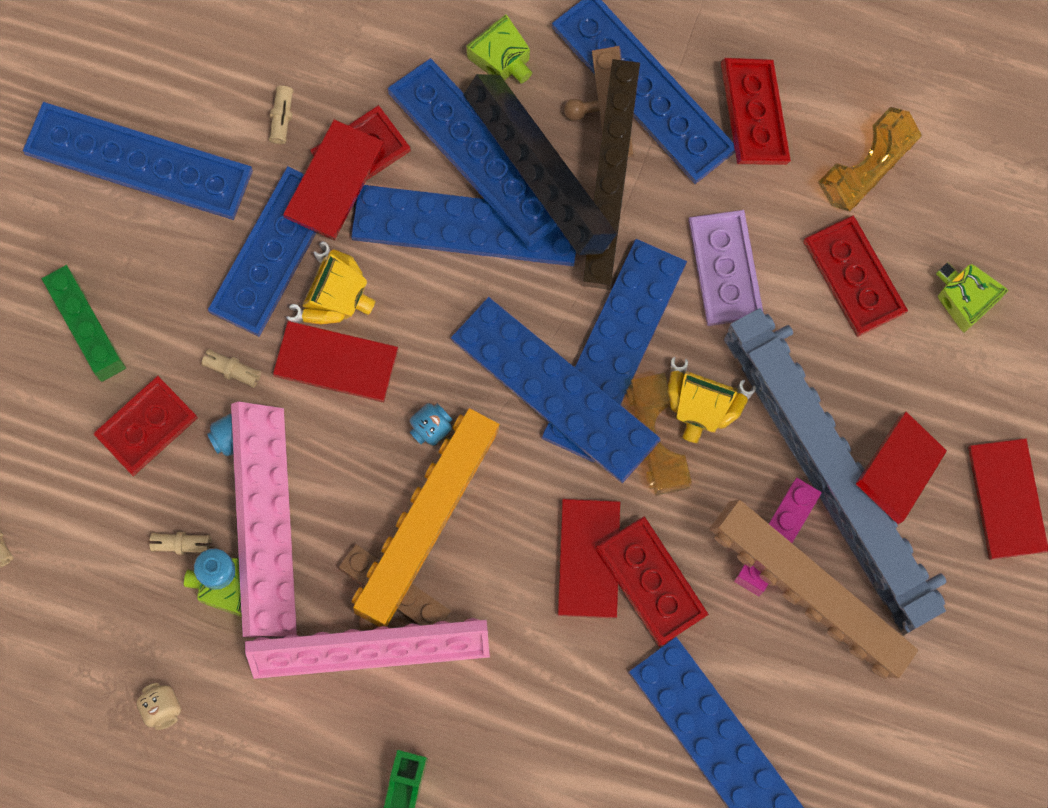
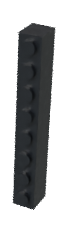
M476 74L463 94L578 255L603 254L617 235V232L502 76Z

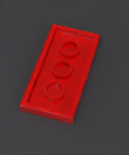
M724 58L721 61V68L737 164L787 165L791 162L774 60Z
M334 119L283 214L284 218L335 241L385 146L384 141Z
M854 215L804 239V244L857 337L908 312L907 307Z
M288 321L273 375L274 377L384 403L399 349L397 346Z
M906 411L899 416L855 484L897 524L905 521L947 450Z
M1027 438L970 445L968 451L989 560L1047 553L1048 542Z
M562 500L558 616L617 619L618 583L595 547L620 532V501Z
M645 516L595 547L659 647L709 615Z

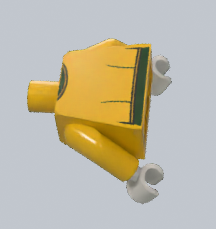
M321 242L319 244L320 248L325 252L322 254L313 252L317 261L321 264L302 306L305 309L302 310L298 305L291 304L289 308L293 311H298V314L295 317L287 316L286 318L295 323L304 321L306 323L322 325L340 323L344 319L351 317L355 309L369 315L376 301L362 294L367 280L363 277V272L351 255L336 249L330 250L326 242Z
M673 357L670 366L671 373L667 394L671 410L677 413L676 419L687 423L682 436L683 439L698 443L703 429L715 433L717 428H726L741 416L748 399L756 391L755 385L750 392H747L742 387L745 380H742L737 388L687 371V359H685L684 366L677 367L675 365L676 357Z

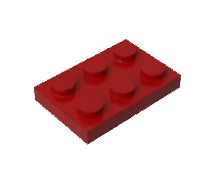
M379 105L348 125L384 141L385 146L367 180L411 152L408 143ZM320 144L310 150L311 155L313 157L315 156Z
M157 376L93 434L134 477L195 422L198 417Z

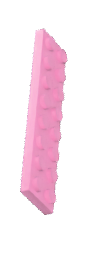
M236 402L231 404L243 637L284 638L288 635H297L284 408Z
M474 618L456 623L440 621L433 625L423 626L408 624L401 628L377 627L374 630L368 631L350 629L344 633L335 634L319 632L313 636L300 637L298 635H288L279 639L261 637L254 641L245 642V654L254 679L490 657L487 620Z

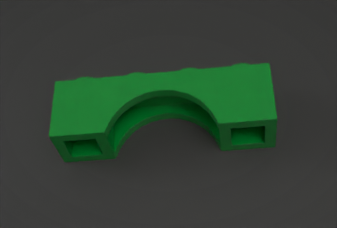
M65 265L41 278L97 378L103 382L127 369L70 268Z
M397 750L384 808H416L428 762L427 757Z

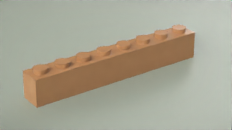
M741 500L729 501L709 528L716 535L714 539L719 544L735 550L738 553L737 558L748 567L754 566L761 572L759 576L762 580L771 586H778L784 591L782 596L792 604L797 605L798 603L806 610L804 614L815 623L821 622L828 628L826 632L833 639L839 642L844 641L850 646L849 652L862 661L865 659L872 665L871 670L883 679H899L919 651Z

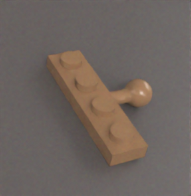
M619 46L592 50L598 100L585 103L580 99L569 100L564 107V113L568 119L578 121L587 113L600 111L603 133L612 59L622 60ZM632 134L628 157H634Z
M356 544L339 566V570L365 588L369 581V578L366 576L374 562L379 563L380 560ZM411 584L397 609L400 614L420 626L446 621L451 614L448 608L414 584ZM361 617L359 619L361 631L374 630L378 627Z

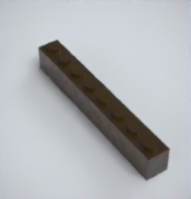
M612 59L594 203L617 232V235L603 254L586 255L583 287L606 290L611 288L640 62Z

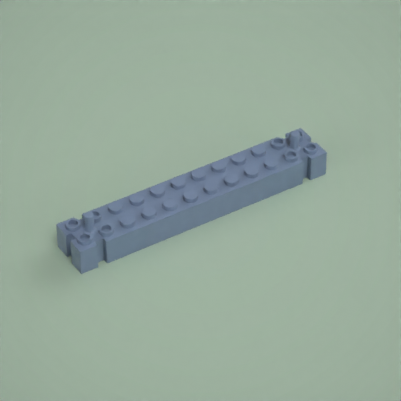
M759 308L731 323L724 341L735 359L737 358L740 362L741 369L752 387L756 386V394L811 485L822 492L819 498L882 602L889 608L892 613L891 617L904 636L946 612L944 598L937 590V588L946 584V578L942 573H939L929 579L925 567L921 563L917 564L912 556L913 548L906 538H901L896 530L898 527L897 523L855 484L863 473L864 468L858 461L855 462L850 455V445L843 436L839 437L834 428L836 424L831 414L823 411L819 404L821 400L817 391L813 387L809 388L804 380L805 373L798 362L794 363L790 357V348L784 339L793 335L790 325H786L773 332L772 330L775 329L774 321L769 314H764L762 309Z

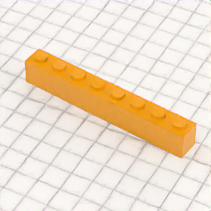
M470 408L465 416L462 414L458 416L453 426V430H455L451 440L446 438L439 450V454H441L437 464L431 463L424 476L427 479L423 488L417 487L412 495L410 502L413 505L408 513L404 511L397 521L396 527L399 528L394 538L389 536L381 550L384 553L379 563L374 562L366 576L369 578V581L365 588L359 587L352 599V603L355 604L353 607L354 614L378 627H387L495 440L499 432V423Z

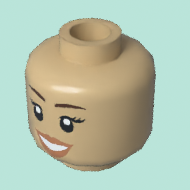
M154 683L142 690L143 694L138 698L136 705L147 727L163 730L178 721L177 716L181 712V706L174 690L170 686H160L159 683Z

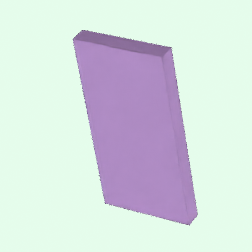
M744 210L689 217L688 222L707 326L733 323L759 308L763 311Z

